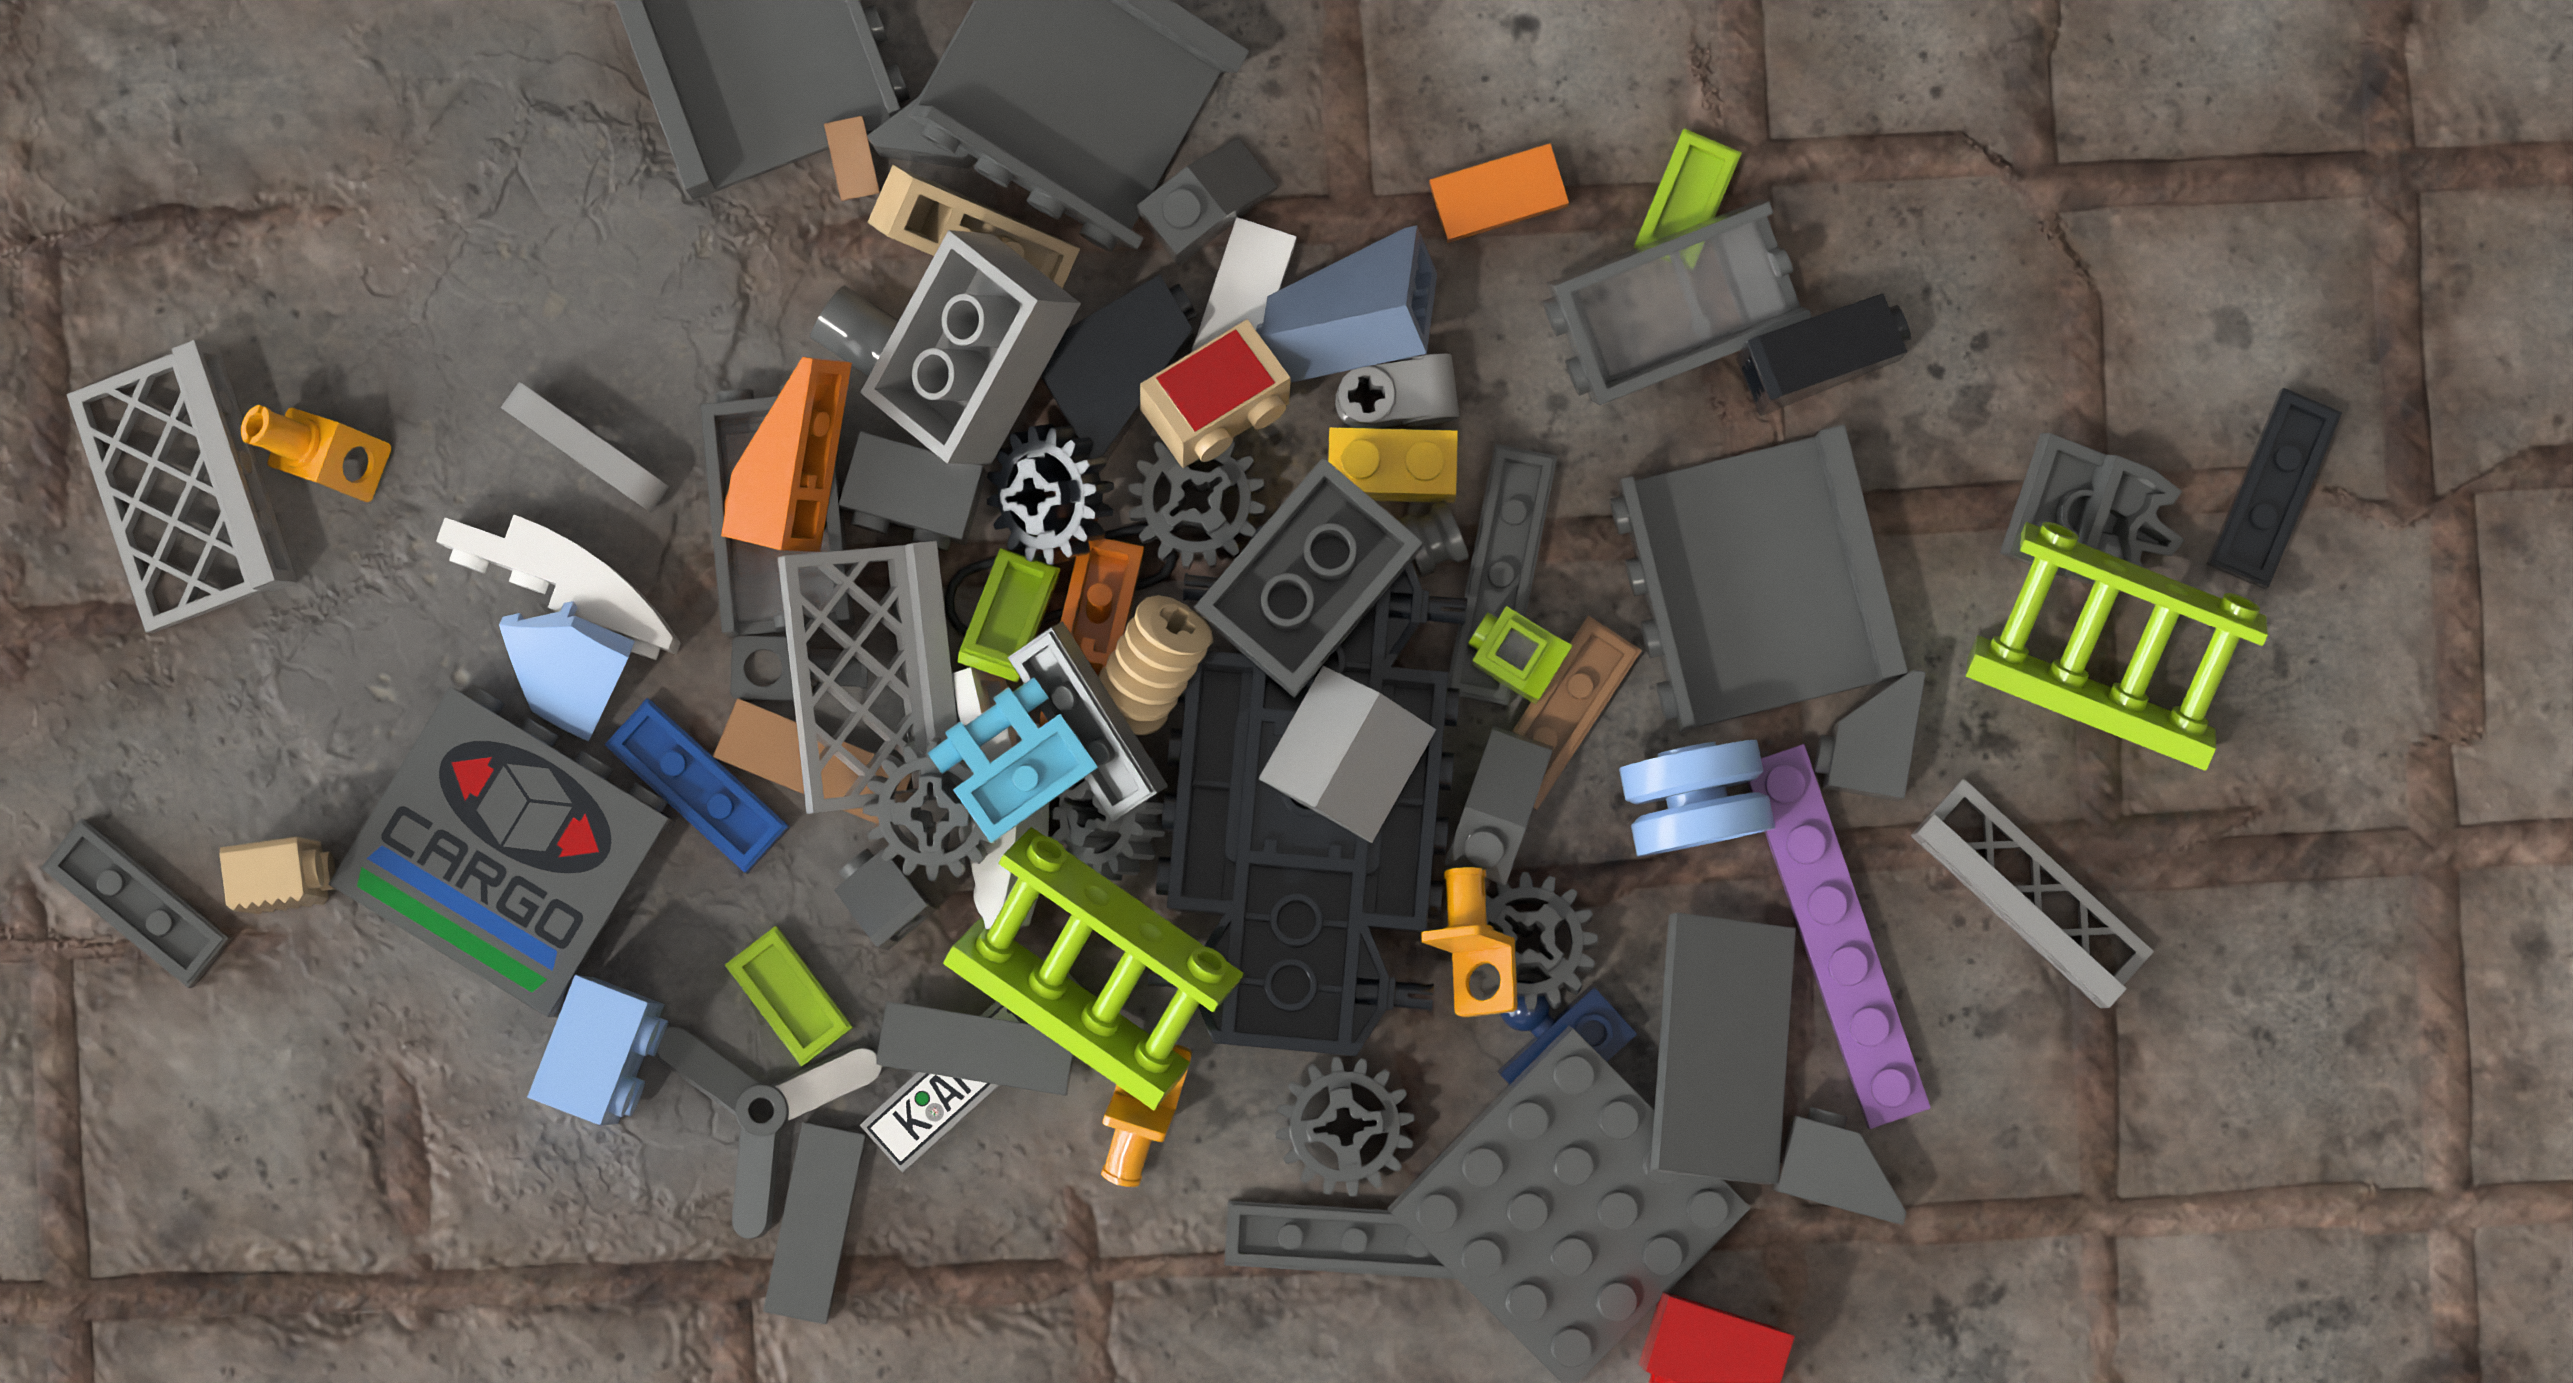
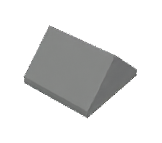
M1322 666L1261 773L1259 780L1372 843L1436 729L1383 694Z

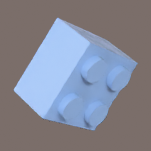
M575 975L527 1098L598 1125L618 1124L624 1114L631 1117L640 1100L645 1084L644 1080L636 1078L644 1056L647 1054L651 1056L656 1055L668 1026V1020L660 1018L665 1004L595 977Z

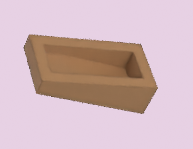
M863 115L824 123L841 201L880 193Z

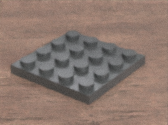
M1570 1026L1387 1208L1561 1383H1579L1660 1301L1662 1292L1667 1293L1751 1208L1723 1179L1650 1171L1655 1111Z

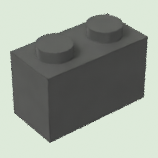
M860 431L839 506L844 512L853 514L850 522L851 525L880 534H887L889 525L914 531L912 542L937 541L938 550L948 552L951 542L965 546L967 544L987 472L982 465L947 464L932 451Z

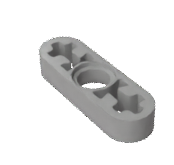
M518 382L500 407L650 513L669 488L668 485L520 382Z

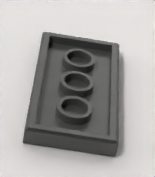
M1678 912L1669 915L1650 1171L1765 1185L1778 1184L1796 928Z

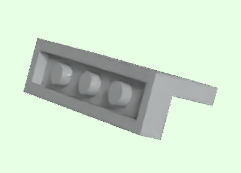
M1965 779L1960 780L1910 835L2099 1008H2110L2127 989L2123 985L2154 952ZM1963 798L1983 817L1984 842L1966 843L1943 822ZM1992 825L2010 841L1993 842ZM2019 848L2030 858L2031 885L2013 886L1994 868V849ZM1975 850H1984L1985 859ZM2040 868L2057 884L2041 885ZM2066 891L2074 898L2078 906L2079 929H2061L2042 912L2041 892ZM2022 893H2032V902ZM2088 912L2104 928H2088ZM2113 934L2133 953L2111 975L2090 956L2089 935ZM2070 936H2079L2080 946Z

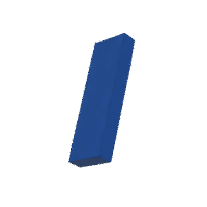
M649 698L636 709L605 743V746L664 800L668 801L677 812L746 874L752 870L790 828L782 818Z

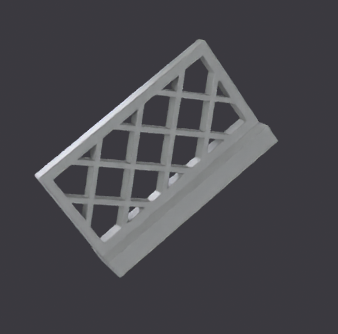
M192 340L172 348V354L66 394L146 633L158 632L266 590L276 591L298 583L253 447L245 443L241 437L243 417L219 346L212 343ZM174 371L181 393L172 413L168 414L146 403L145 400L155 378ZM137 385L133 395L122 391ZM109 395L128 403L114 436L97 428L89 403ZM141 410L167 422L153 455L127 443ZM187 412H188V415H189L191 424H189V423L183 421V419H184V417H185V415H186ZM179 429L195 436L201 451L191 474L165 462ZM102 441L110 444L107 453L105 452ZM122 451L149 463L134 496L117 488L113 476L114 468ZM160 470L187 482L173 514L146 502ZM206 472H208L212 484L203 480ZM199 489L216 496L221 510L211 534L184 521ZM122 500L130 504L127 512H125ZM142 510L168 523L154 555L138 548L132 533ZM180 529L207 542L193 574L166 562ZM226 531H228L232 544L223 540ZM219 548L236 556L244 579L243 583L223 590L205 581ZM142 560L150 564L147 572H145ZM163 570L188 582V585L178 607L159 614L152 591ZM200 589L211 594L196 600Z
M937 541L778 557L807 814L863 808L868 801L879 799L880 795L876 793L859 794L868 784L869 780L873 776H877L875 773L893 749L903 756V747L907 743L901 738L906 732L908 743L914 741L920 748L921 753L924 754L927 752L929 742L934 737L941 738L943 742L948 738L945 732L957 724ZM888 561L891 588L878 604L853 581L868 562ZM853 564L845 575L834 566ZM818 567L837 584L819 609L801 595L798 569ZM845 592L871 613L853 638L849 637L827 618V615ZM892 604L894 617L887 612ZM803 613L810 618L805 627ZM879 621L892 631L897 639L898 652L886 668L861 647V644ZM818 627L822 628L844 647V650L826 673L808 659L806 643ZM852 656L878 677L860 702L834 682ZM899 668L901 681L894 675ZM810 677L818 683L813 690L811 689ZM886 685L901 696L904 701L905 716L893 731L868 711ZM826 690L851 711V714L833 738L815 723L814 706ZM859 720H862L885 740L867 766L841 745ZM817 741L825 747L820 755ZM835 755L859 777L844 797L824 799L821 771L831 757ZM921 769L912 772L913 789L896 791L895 794L901 795L903 792H915L919 788ZM950 772V779L956 786L964 782ZM932 792L931 797L927 801L937 800V796H933Z

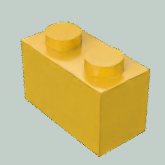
M1329 427L1328 462L1374 501L1441 502L1445 500L1447 503H1454L1457 482L1458 431Z

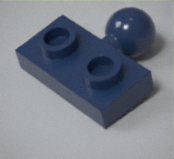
M1527 980L1517 981L1518 983H1524V984H1534V983H1535V982L1527 981ZM1592 985L1555 1019L1549 1015L1550 1005L1545 996L1537 997L1534 1012H1528L1524 997L1517 996V1009L1513 1012L1500 1013L1501 1018L1510 1028L1517 1031H1530L1535 1037L1497 1072L1510 1085L1568 1026L1572 1027L1606 1062L1634 1038L1637 1033Z

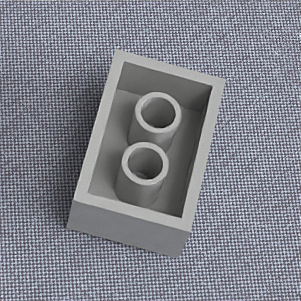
M948 230L860 393L947 464L991 465L1081 303L993 234Z

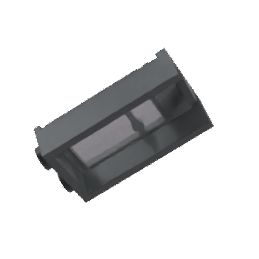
M1760 199L1755 200L1738 209L1565 277L1547 282L1552 297L1544 300L1543 306L1556 337L1565 333L1567 335L1574 357L1565 360L1573 386L1579 396L1588 393L1591 401L1598 405L1605 404L1742 349L1747 340L1812 318L1810 310L1801 307L1789 277V274L1793 273L1792 264L1785 249L1778 247L1767 216L1774 214L1770 202Z
M785 385L779 387V394ZM751 389L721 391L715 394V403L700 404L721 631L729 638L737 635L750 636L786 632L778 557L820 552L777 550L721 536L725 515L724 502L729 491L731 473L778 396L754 399V391ZM838 450L821 552L847 550L844 510L839 506L842 490ZM849 564L834 565L844 575L849 570ZM818 567L798 569L801 595L819 609L837 584ZM846 592L827 615V618L835 625H855L852 597ZM803 613L805 627L810 618Z

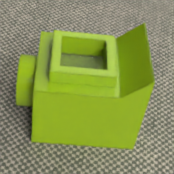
M1508 606L1505 607L1499 618L1487 612L1468 643L1469 646L1478 651L1471 662L1472 666L1535 705L1573 646L1549 633Z

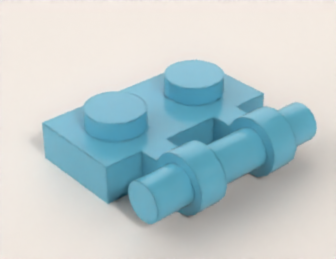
M1034 677L1013 692L1008 687L993 698L996 702L994 706L967 725H964L961 721L945 732L948 737L946 740L927 752L942 774L963 759L974 773L973 776L954 788L953 791L990 843L999 839L1098 768L1061 714L1040 728L1037 727L1028 713L1049 699ZM1012 725L1022 741L990 762L980 747Z

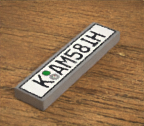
M1068 972L1067 977L1075 983H1077L1078 985H1080ZM997 1001L980 1015L981 1017L1029 1024ZM918 1072L862 1122L860 1126L898 1169L904 1173L1000 1085Z

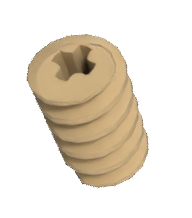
M1157 595L1145 598L1138 605L1135 616L1127 624L1126 632L1117 641L1116 650L1109 655L1106 666L1098 675L1135 735L1155 733L1166 723L1169 713L1177 704L1178 697L1185 691L1188 681L1197 670L1198 664L1206 656L1208 647L1214 642L1212 629L1206 620L1187 605L1174 598Z

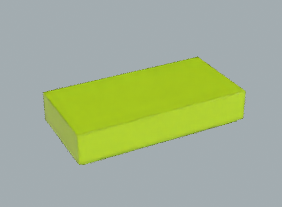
M1683 128L1634 248L1715 218L1742 152ZM1705 241L1678 251L1685 269L1693 270ZM1669 255L1661 258L1671 263Z
M1000 548L959 650L957 662L1018 683L1020 676L1008 657L1036 638L1057 584L1060 568L1040 561L1030 562L1023 555Z
M778 926L773 927L725 964L726 968L801 1067H804L854 1029V1026Z

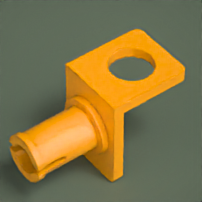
M256 405L246 413L241 425V437L245 443L262 447L271 452L267 461L269 467L319 483L364 502H370L373 499L391 452V445L385 441L342 423L292 407L283 416L272 412L267 407ZM361 446L368 455L367 469L362 477L351 482L346 479L343 473L344 458L351 449Z
M1475 867L1454 868L1444 872L1448 927L1421 932L1422 943L1452 953L1454 1010L1456 1015L1460 1017L1508 1013L1515 1011L1518 1006L1515 938L1497 932L1492 926L1487 925L1486 870ZM1492 964L1499 971L1500 987L1497 993L1490 999L1478 1000L1471 993L1469 986L1470 977L1479 966Z
M1175 1044L1172 1050L1190 1062L1192 1057L1191 1049ZM1188 1068L1178 1084L1155 1110H1152L1116 1085L1102 1121L1104 1125L1115 1128L1108 1157L1101 1171V1175L1106 1180L1125 1187H1137L1140 1185L1142 1170L1152 1140L1164 1142Z

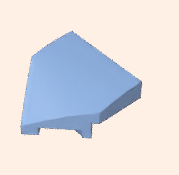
M574 601L564 603L561 611L528 619H523L520 613L502 617L499 624L500 630L531 711L557 727L589 742L629 658L635 641L574 616L577 610Z

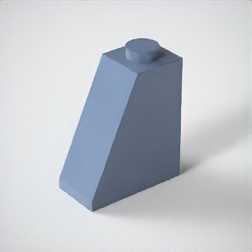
M1418 226L1404 228L1267 296L1263 323L1257 325L1256 331L1290 376V383L1427 354L1437 272Z

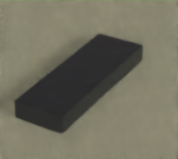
M2286 388L2279 390L2206 563L2207 565L2263 589L2270 586L2342 412Z

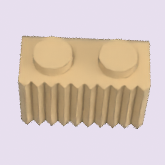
M290 837L220 847L219 854L226 906L233 911L261 914L263 911L273 913L275 909L286 911L287 908L299 909L300 906L324 905L329 899L328 890L335 889L328 885L336 872L334 859L330 851L323 852L321 842L300 837Z

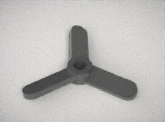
M678 1027L666 1029L656 1052V1057L663 1065L735 1115L741 1126L732 1224L737 1234L747 1239L763 1237L771 1228L781 1129L786 1125L787 1121L873 1082L881 1072V1066L875 1065L877 1051L869 1045L860 1044L773 1084L762 1085L689 1032ZM759 1098L768 1099L774 1107V1114L766 1123L758 1122L752 1114V1106Z

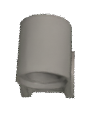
M1422 355L1402 359L1397 362L1376 364L1351 370L1343 377L1335 395V408L1339 418L1352 428L1373 429L1401 425L1425 426L1459 419L1460 412L1452 355ZM1358 384H1367L1370 394H1380L1381 399L1375 401L1371 413H1363L1360 403L1349 402L1348 398L1354 396Z

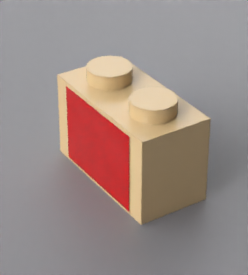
M1246 319L1140 383V410L1181 467L1185 468L1199 458L1202 462H1207L1218 457L1229 448L1235 436L1254 426L1255 429H1262L1276 421L1286 410V405L1289 404L1291 378L1249 320Z

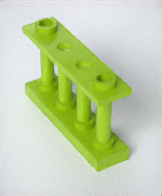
M2026 522L2021 532L2020 551L2034 556V561L2001 636H1994L1992 640L1979 635L1976 636L1967 658L1966 677L2206 771L2216 750L2215 728L2208 726L2209 721L2205 718V715L2240 638L2260 646L2264 645L2268 636L2266 615L2259 613L2260 607L2242 596L2225 593L2223 598H2220L2077 542L2079 539L2078 535L2061 525L2043 522L2042 526L2039 527ZM2062 567L2095 580V583L2062 658L2055 659L2050 664L2028 655L2029 650L2025 647V644L2058 568ZM2120 590L2156 605L2121 683H2114L2111 688L2088 679L2089 674L2085 667ZM2181 614L2216 629L2181 707L2175 706L2170 711L2149 703V698L2145 691L2177 619Z
M1031 826L1003 854L998 863L1017 876L1018 879L991 928L986 929L984 920L980 917L952 946L943 964L1149 1108L1155 1110L1178 1084L1190 1065L1188 1060L1172 1049L1199 1004H1202L1214 1012L1237 986L1244 973L1228 963L1219 952L1205 947L1066 851L1057 840L1043 835ZM1039 893L1072 914L1045 961L1014 940ZM1092 930H1095L1125 951L1098 998L1067 977L1069 970ZM1146 966L1178 988L1151 1035L1119 1013Z

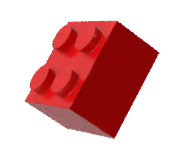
M1662 1292L1660 1301L1655 1307L1638 1365L1645 1372L1651 1373L1649 1383H1781L1795 1336L1775 1326L1668 1292Z

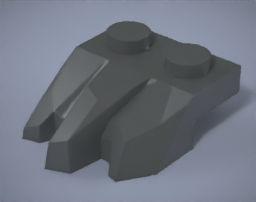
M2040 433L2000 554L2032 565L2035 557L2020 551L2021 532L2026 522L2041 527L2043 522H2051L2073 531L2078 535L2079 539L2077 542L2144 568L2140 562L2142 551L2172 556L2185 541L2160 522L2156 514L2159 506L2173 505L2182 491L2154 469L2118 455L2100 453L2051 433ZM2059 567L2056 575L2090 585L2095 583V580Z

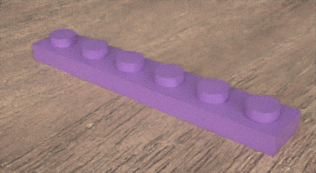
M1803 744L1761 758L1763 772L1754 781L1747 783L1751 793L1759 792L1769 796L1775 829L1765 831V835L1867 1129H1872L1930 1109L1928 1098L1805 745Z

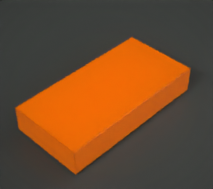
M1551 143L1429 180L1430 189L1447 243L1569 206Z

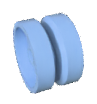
M1757 739L1716 745V742L1686 746L1658 753V758L1619 768L1626 801L1636 805L1664 800L1667 802L1668 809L1642 815L1631 825L1637 857L1716 843L1775 829L1769 796L1753 792L1728 797L1726 791L1727 787L1754 781L1763 772Z

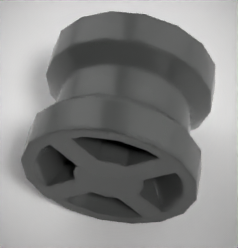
M1445 500L1432 505L1430 512L1419 518L1407 515L1397 519L1423 542L1422 550L1413 559L1421 577L1434 573L1437 564L1451 560L1458 563L1469 558L1459 528Z

